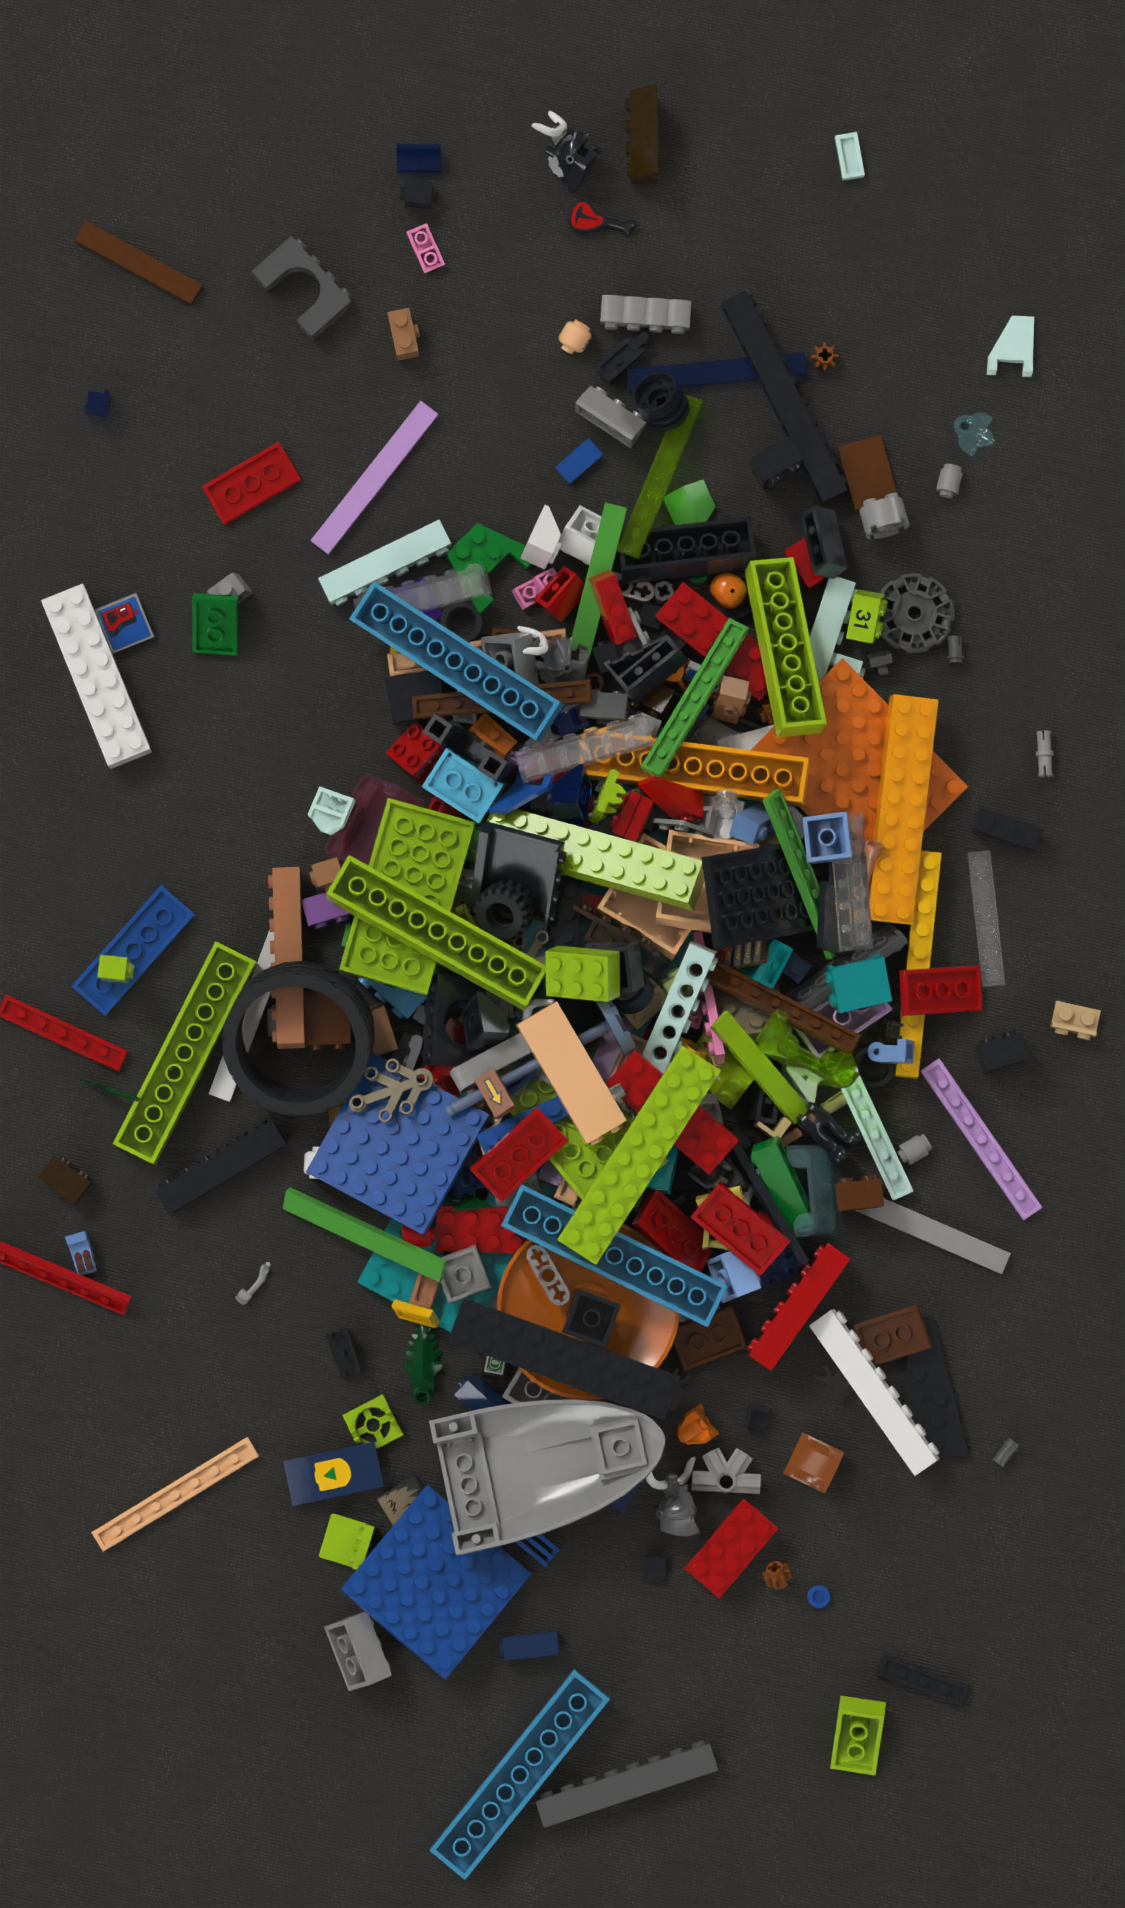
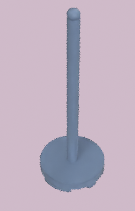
M595 1001L605 1021L578 1035L582 1045L584 1046L611 1032L624 1056L637 1049L612 1001ZM533 1059L500 1078L505 1087L541 1069L536 1059ZM477 1089L451 1103V1105H447L445 1113L448 1116H453L455 1113L457 1114L483 1100L484 1097L480 1090Z

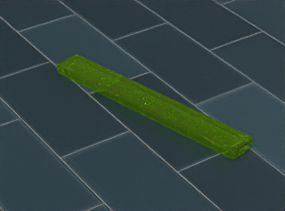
M685 395L690 403V412L686 420L679 427L665 432L617 547L618 552L639 559L699 415L703 400Z

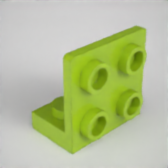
M334 1513L331 1514L319 1557L353 1567L352 1569L356 1570L366 1559L375 1526Z

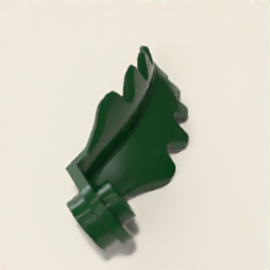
M420 1325L419 1328H415L417 1333L411 1334L415 1340L410 1339L408 1341V1344L414 1349H407L405 1351V1355L411 1360L404 1362L403 1368L411 1377L412 1398L416 1403L425 1405L434 1397V1378L442 1370L443 1363L436 1361V1358L442 1352L441 1350L433 1349L439 1343L438 1340H432L435 1337V1333H429L431 1328Z

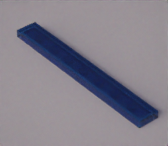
M804 352L783 354L788 365L785 368L789 375L793 374L794 377L807 375ZM747 358L626 369L628 392H633L637 383L644 376L659 371L672 375L680 388L758 380Z

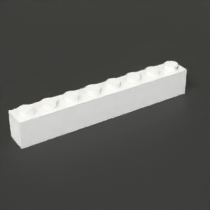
M835 1309L830 1310L809 1325L911 1472L914 1476L918 1475L940 1459L938 1457L939 1450L932 1442L928 1443L924 1437L926 1432L919 1423H914L911 1418L913 1416L911 1410L906 1404L902 1406L897 1399L900 1395L893 1386L889 1387L884 1379L887 1377L880 1367L876 1368L871 1362L873 1360L872 1355L866 1348L862 1349L859 1345L860 1338L853 1329L850 1331L845 1325L847 1320L840 1311L836 1312Z

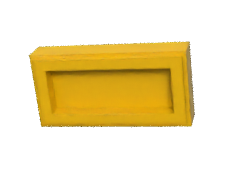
M394 1300L391 1305L400 1319L432 1328H437L440 1323L437 1315L431 1309L399 1300Z

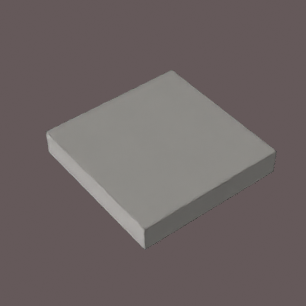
M476 1245L440 1257L447 1260L444 1277L440 1282L448 1303L491 1288Z

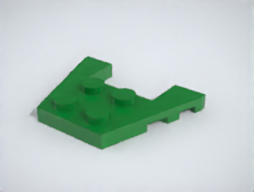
M477 523L446 553V557L465 588L467 596L471 599L477 613L480 615L494 602V599L478 585L508 555L515 559L525 570L532 564L520 559L525 545Z

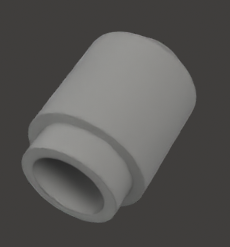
M944 464V467L940 470L936 490L940 492V496L952 498L953 495H958L963 475L960 466Z
M924 1134L921 1136L916 1135L899 1145L900 1150L897 1154L903 1163L907 1162L909 1165H912L929 1155L928 1152L932 1150V1147Z

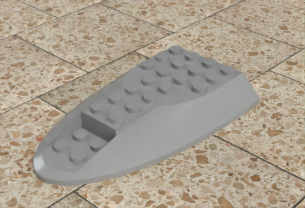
M541 1400L473 1410L429 1421L433 1443L438 1448L454 1527L452 1538L456 1556L541 1535L601 1510L625 1496L642 1482L658 1465L665 1448V1435L662 1429L650 1417L631 1408L601 1401Z

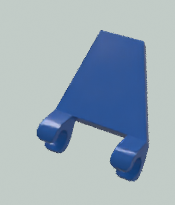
M520 772L516 777L515 783L489 807V813L508 814L543 793L557 789L559 783L552 782L556 776L554 774H547L541 786L531 785L532 780H525L526 776L529 775L528 772Z

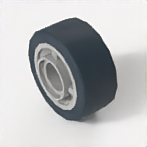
M644 973V987L634 992L620 993V997L611 1000L620 1012L635 1014L642 1011L651 1002L654 987Z

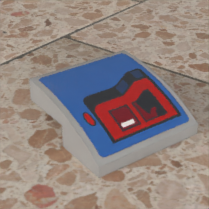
M136 593L95 609L112 654L154 637Z

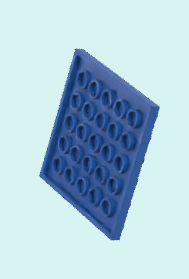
M374 1053L371 1054L367 1068L375 1067L379 1073L399 1082L408 1080L407 1077L399 1073H390L386 1069L387 1060ZM393 1063L390 1064V1070H394L397 1067ZM371 1070L368 1076L370 1078L374 1077L375 1071ZM363 1074L358 1086L346 1098L306 1172L425 1236L478 1140L477 1134L482 1132L490 1115L474 1106H470L457 1114L455 1113L453 1116H448L445 1113L446 1106L451 1105V1103L459 1100V1098L432 1084L428 1090L421 1091L414 1105L415 1110L409 1116L404 1115L400 1111V1104L403 1101H407L412 1089L404 1091L393 1113V1120L390 1123H383L380 1121L378 1114L380 1110L385 1109L390 1097L368 1104L367 1110L360 1114L355 1113L349 1107V1099L353 1095L361 1094L365 1096L387 1088V1086L377 1081H369ZM418 1078V1083H423L425 1081L421 1078ZM360 1099L354 1101V1106L356 1107L361 1104ZM409 1104L405 1105L403 1108L404 1112H408L411 1106ZM385 1112L382 1115L383 1120L389 1118L388 1112Z
M427 1485L341 1587L340 1591L445 1680L525 1583L531 1573L500 1546L456 1556L452 1538L454 1527L449 1503Z

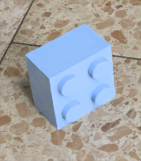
M731 1251L709 1259L706 1262L712 1278L728 1286L721 1299L722 1303L761 1288L759 1274Z

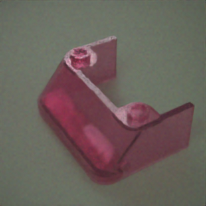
M369 774L364 775L351 795V798L356 799L347 823L343 829L329 836L325 844V853L333 858L338 857L343 863L348 855L369 866L387 799L391 798L409 804L412 801L420 805H424L425 801L396 784Z

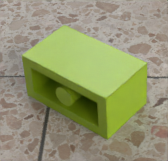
M100 955L98 978L101 981L129 984V978L133 979L135 966L132 965L131 960L127 957Z

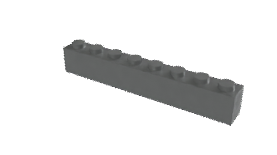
M704 1740L697 1741L691 1744L692 1748L683 1751L682 1747L669 1751L670 1755L661 1758V1755L658 1754L647 1758V1763L640 1765L639 1761L626 1765V1770L618 1772L617 1769H612L604 1772L605 1777L596 1779L595 1776L583 1779V1784L574 1786L573 1783L561 1786V1791L552 1793V1790L538 1794L539 1798L535 1799L543 1827L545 1828L718 1771L710 1743H705Z

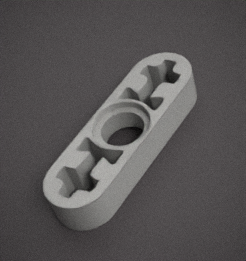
M540 1245L530 1247L526 1254L527 1260L548 1298L554 1305L562 1306L566 1304L570 1298L569 1290L547 1251ZM534 1249L537 1252H543L541 1256L543 1263L546 1260L549 1262V1265L541 1267L539 1271H537L535 1266L540 1264L536 1259L532 1260L530 1257L533 1255L532 1250ZM545 1269L553 1270L555 1273L554 1280L545 1282L541 1277L542 1271ZM557 1280L561 1283V1285H557L560 1292L564 1290L566 1293L563 1296L564 1301L562 1302L559 1299H553L555 1295L553 1288L550 1291L547 1289V1286L553 1285Z

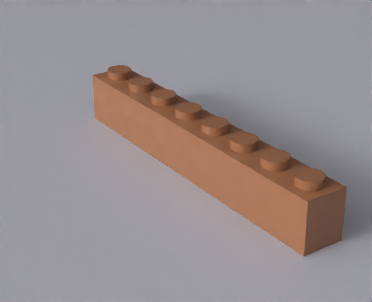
M300 867L272 868V875H268L269 889L273 888V897H269V910H273L274 919H269L270 932H274V940L270 941V954H275V962L271 963V967L284 962H303ZM283 987L271 991L272 998H276V1007H272V1020H276L277 1029H272L273 1042H277L278 1049L305 1048L304 987Z

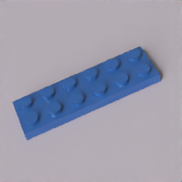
M160 885L71 987L106 1017L192 920L195 914ZM100 955L127 957L131 960L135 969L133 979L129 978V984L101 981L98 978Z

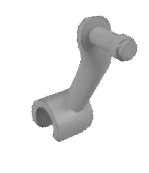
M620 1083L610 1088L609 1091L620 1110L630 1115L634 1120L636 1117L635 1110L625 1105L622 1100L626 1093Z
M266 1262L265 1265L261 1266L258 1279L248 1291L243 1288L239 1291L235 1299L240 1304H247L256 1290L265 1282L269 1267L271 1266L270 1262Z

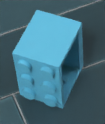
M450 747L446 748L422 787L477 823L486 821L490 814L488 811L489 807L501 797L508 784L494 781L477 769L479 765L459 752L458 755L455 754L456 750Z

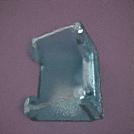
M821 1145L786 1146L787 1159L791 1166L797 1168V1170L807 1169L811 1213L800 1214L796 1217L792 1233L795 1238L832 1234L836 1229L837 1220L829 1151Z

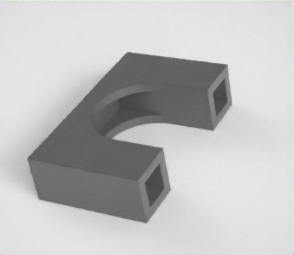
M290 236L251 272L253 277L267 292L287 275L295 272L310 274L318 281L320 295L317 301L296 320L297 325L313 341L352 306L350 300L352 296L344 287L340 289L335 284L337 280L329 271L325 273L321 269L322 263L315 255L309 256L305 251L307 247L299 238L295 240Z

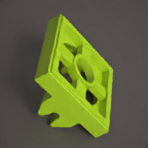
M612 769L605 778L590 822L598 824L603 814L611 815L617 812L616 809L610 806L611 804L617 806L622 804L623 800L617 797V794L625 795L626 791L621 785L616 784L619 771Z
M383 1394L342 1415L357 1445L369 1443L360 1437V1435L366 1432L374 1434L377 1440L375 1442L376 1449L404 1435ZM369 1408H378L384 1411L386 1415L380 1418L372 1416ZM363 1412L366 1418L364 1426L356 1430L357 1418ZM375 1418L379 1421L380 1427L377 1431L371 1432L367 1429L366 1425L369 1419ZM390 1421V1430L387 1436L383 1438L380 1432L382 1424Z

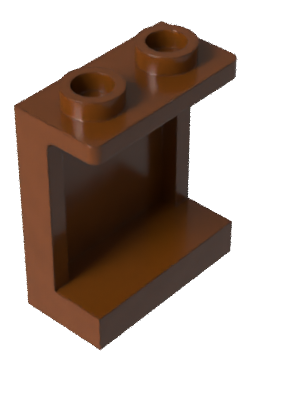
M303 991L305 1045L310 1046L311 1050H324V1046H333L334 1050L347 1049V1045H352L350 1021L337 1003L318 991Z

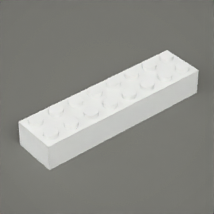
M80 584L41 600L108 767L112 769L152 753L85 586Z

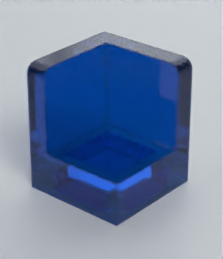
M104 390V393L88 391L87 405H84L86 415L109 417L110 392L108 390Z
M575 708L559 713L554 721L560 737L590 726L589 721L581 724Z

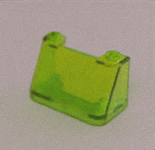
M777 1008L756 1038L759 1050L766 1056L817 1085L835 1088L850 1087L860 1075L853 1054L848 1056L840 1051L830 1052L826 1049L819 1058L800 1047L797 1037L791 1034L790 1028L786 1026L787 1014Z

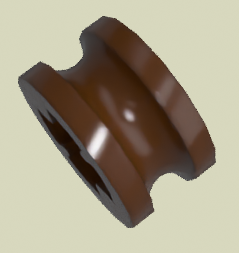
M597 673L587 675L584 680L591 679L593 681V678L598 679L597 683L600 686L599 688L595 687L594 690L601 691L604 686L602 676Z

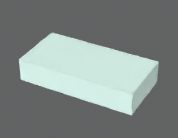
M857 132L836 135L835 143L842 181L864 177L865 173Z

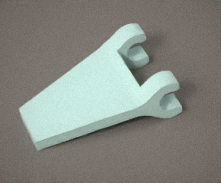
M1011 316L988 356L987 375H996L997 362L1023 363L1022 377H1032L1034 317Z

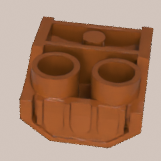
M802 1432L783 1474L825 1493L844 1452Z

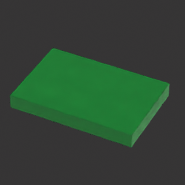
M193 593V653L237 656L238 596Z

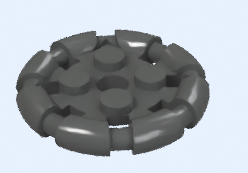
M918 573L901 575L899 579L889 581L879 592L885 594L884 600L894 603L892 610L886 609V613L880 618L879 622L884 623L881 637L897 650L900 648L912 654L924 653L935 645L936 647L939 646L951 632L950 625L955 618L954 603L952 599H949L946 593L947 589L932 577L929 579ZM918 585L927 587L926 592L917 590ZM904 586L907 592L900 595L898 589ZM939 597L942 604L935 606L932 599ZM916 607L920 610L921 616L917 619H912L908 615V610ZM937 616L943 618L941 625L935 623ZM893 620L895 628L890 630L887 622ZM929 631L931 638L924 640L922 635ZM903 633L912 636L910 642L902 640Z

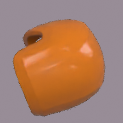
M730 572L716 575L709 586L711 595L720 606L726 609H734L740 606L748 594L744 581Z

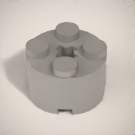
M890 493L885 498L876 500V498L867 499L863 502L864 506L859 510L866 537L869 539L871 535L874 536V539L899 533L898 528L903 526L905 530L910 525L903 500L898 497V493Z

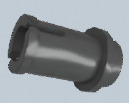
M949 636V656L947 660L950 665L963 664L965 656L962 655V636Z
M1010 1438L1007 1441H1003L1004 1445L993 1457V1460L1003 1468L1015 1451H1019L1017 1449L1020 1445Z

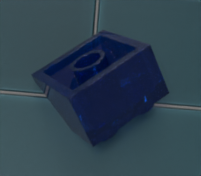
M584 764L577 765L553 783L552 791L548 793V804L551 805L552 814L558 821L576 826H585L592 784Z

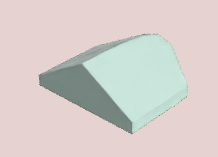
M319 786L308 816L314 821L321 832L333 835L345 827L356 799Z

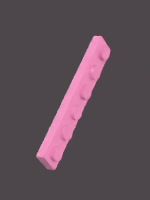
M694 932V942L705 946L703 933ZM708 984L705 992L700 991L699 995H703L704 1002L700 1003L702 1016L706 1015L707 1017L704 1028L706 1036H710L711 1043H708L710 1057L714 1056L715 1064H722L725 1059L723 1042L710 1028L717 1020L718 1014L713 987Z

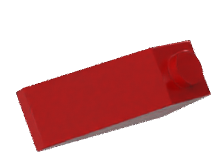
M656 776L638 781V786L672 819L693 824L694 821L703 818V792Z

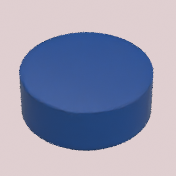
M815 1585L809 1589L807 1599L813 1607L823 1608L830 1601V1593L826 1587Z

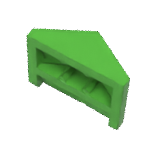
M704 480L682 486L662 498L674 525L706 522L716 508Z

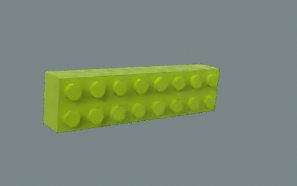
M794 557L750 561L744 573L777 738L821 734L827 722Z

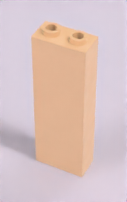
M558 1002L550 1004L516 1024L585 1144L591 1142L594 1145L604 1139L603 1134L611 1131L613 1134L624 1127L622 1123L627 1120Z

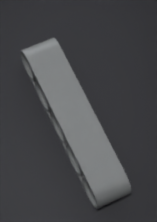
M521 1033L455 1067L450 1071V1075L459 1092L464 1093L476 1087L477 1085L474 1080L492 1068L500 1074L534 1055Z

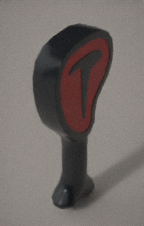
M586 200L576 201L570 209L568 218L571 230L577 233H593L604 227H610L623 231L626 237L629 238L632 235L631 230L636 226L634 219L619 221L607 218L603 214L596 212L592 204Z

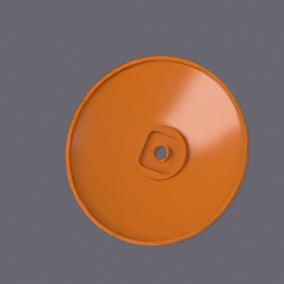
M622 1224L618 1230L619 1233L660 1252L635 1229ZM527 1240L517 1250L501 1279L497 1296V1310L561 1333L577 1289L621 1304L606 1348L603 1349L655 1368L661 1365L675 1339L679 1323V1313L545 1248L570 1293V1298L566 1304L562 1306L554 1305L548 1298L526 1257L528 1249L538 1244ZM536 1249L532 1250L533 1255L530 1256L531 1259H536L540 1264L539 1266H535L537 1271H539L541 1267L549 1265L548 1260H546L544 1263L541 1260V1256L543 1255L542 1251L537 1252ZM545 1269L542 1271L541 1277L545 1282H551L555 1278V1273L551 1269ZM557 1280L553 1285L547 1286V1289L550 1291L553 1288L555 1291L553 1299H559L562 1302L564 1301L563 1296L566 1293L564 1290L561 1292L558 1290L557 1285H561V1283ZM519 1368L531 1381L559 1396L578 1400L604 1399Z

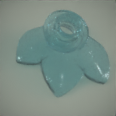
M977 412L972 416L961 415L955 420L953 427L955 433L959 436L958 444L966 454L973 456L977 446L986 447L994 444V437L987 428L993 419L990 415ZM967 423L969 428L962 430L960 425Z

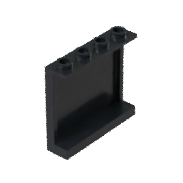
M486 821L479 834L469 910L474 911L477 899L492 883H498L500 880H505L507 883L509 880H513L515 885L520 883L523 885L522 889L530 891L529 897L533 896L535 900L532 905H536V911L534 912L536 914L535 920L544 922L543 930H547L551 923H555L558 910H555V904L558 903L561 891L558 890V884H561L564 874L561 871V865L565 863L567 852L564 851L565 842ZM496 903L498 910L512 913L511 909L505 904Z

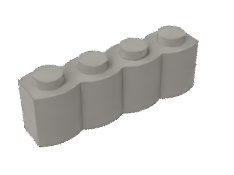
M602 295L600 325H604V328L609 330H616L618 326L627 327L629 331H640V328H649L650 332L661 333L662 329H668L673 334H685V331H689L691 301Z

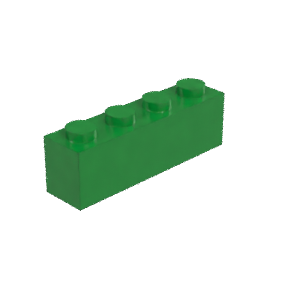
M776 1136L755 1144L750 1154L754 1167H758L761 1173L759 1177L764 1185L767 1186L772 1199L791 1231L812 1224L815 1213L780 1137Z

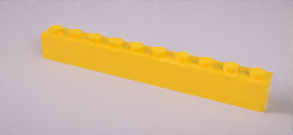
M921 851L913 923L909 925L905 970L930 968L941 853ZM902 1010L900 1011L898 1039L914 1041L913 1064H895L894 1077L917 1079L919 1076L925 1014L902 1016Z

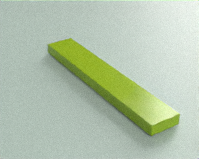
M724 1011L710 1028L784 1116L792 1122L791 1124H796L798 1122L796 1118L799 1114L804 1115L808 1111L805 1108L807 1104L729 1011Z

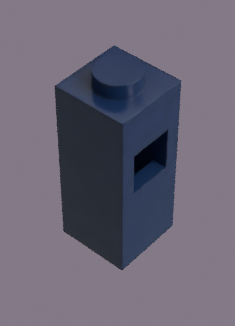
M476 1372L470 1378L465 1376L457 1385L460 1389L456 1392L455 1396L471 1411L509 1404Z
M557 1630L503 1636V1642H498L499 1654L504 1656L505 1661L559 1655Z

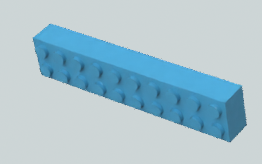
M374 581L349 618L366 631L539 743L564 707L563 703Z
M521 1184L501 1224L502 1227L705 1327L709 1326L728 1287L727 1285L619 1232L616 1233L595 1265L557 1240L575 1210Z
M574 1668L431 1846L429 1851L466 1880L607 1704L610 1697Z

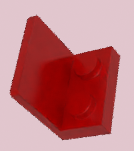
M414 721L388 749L386 754L422 786L448 747L440 745L422 733L425 727L419 722Z

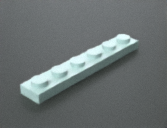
M857 1068L836 1076L892 1200L913 1192V1188Z

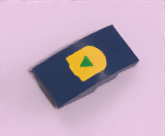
M375 1442L283 1461L292 1506L384 1486Z

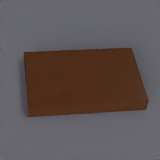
M881 435L837 447L855 512L864 506L863 502L867 499L876 498V500L885 498L890 493H897Z
M731 1304L717 1309L708 1327L693 1320L678 1324L673 1341L683 1371L747 1348Z
M918 1304L853 1325L856 1334L860 1338V1346L862 1349L866 1348L873 1357L871 1362L874 1366L933 1347Z

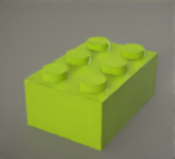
M556 946L545 951L546 996L609 1002L620 997V951Z

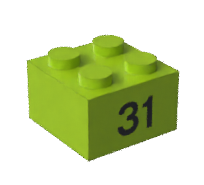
M857 590L853 598L846 639L873 643L877 638L879 639L882 635L884 624L879 621L881 616L886 613L888 603L887 600H884L885 594Z

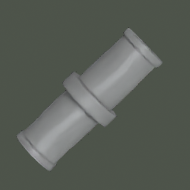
M1044 730V738L1042 731H1037L1038 751H1036V757H1038V777H1045V768L1047 777H1052V757L1054 756V751L1051 750V731Z

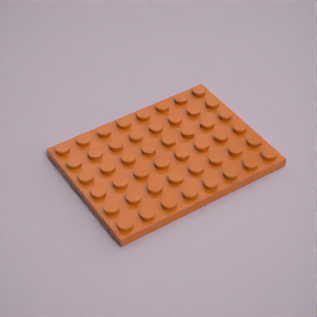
M842 658L818 681L827 722L821 734L777 738L774 725L750 750L809 758L810 768L804 807H798L808 817L848 812L852 848L851 858L853 863L863 872L867 858L863 851L865 842L873 840L889 705ZM934 751L932 752L923 832L968 787Z

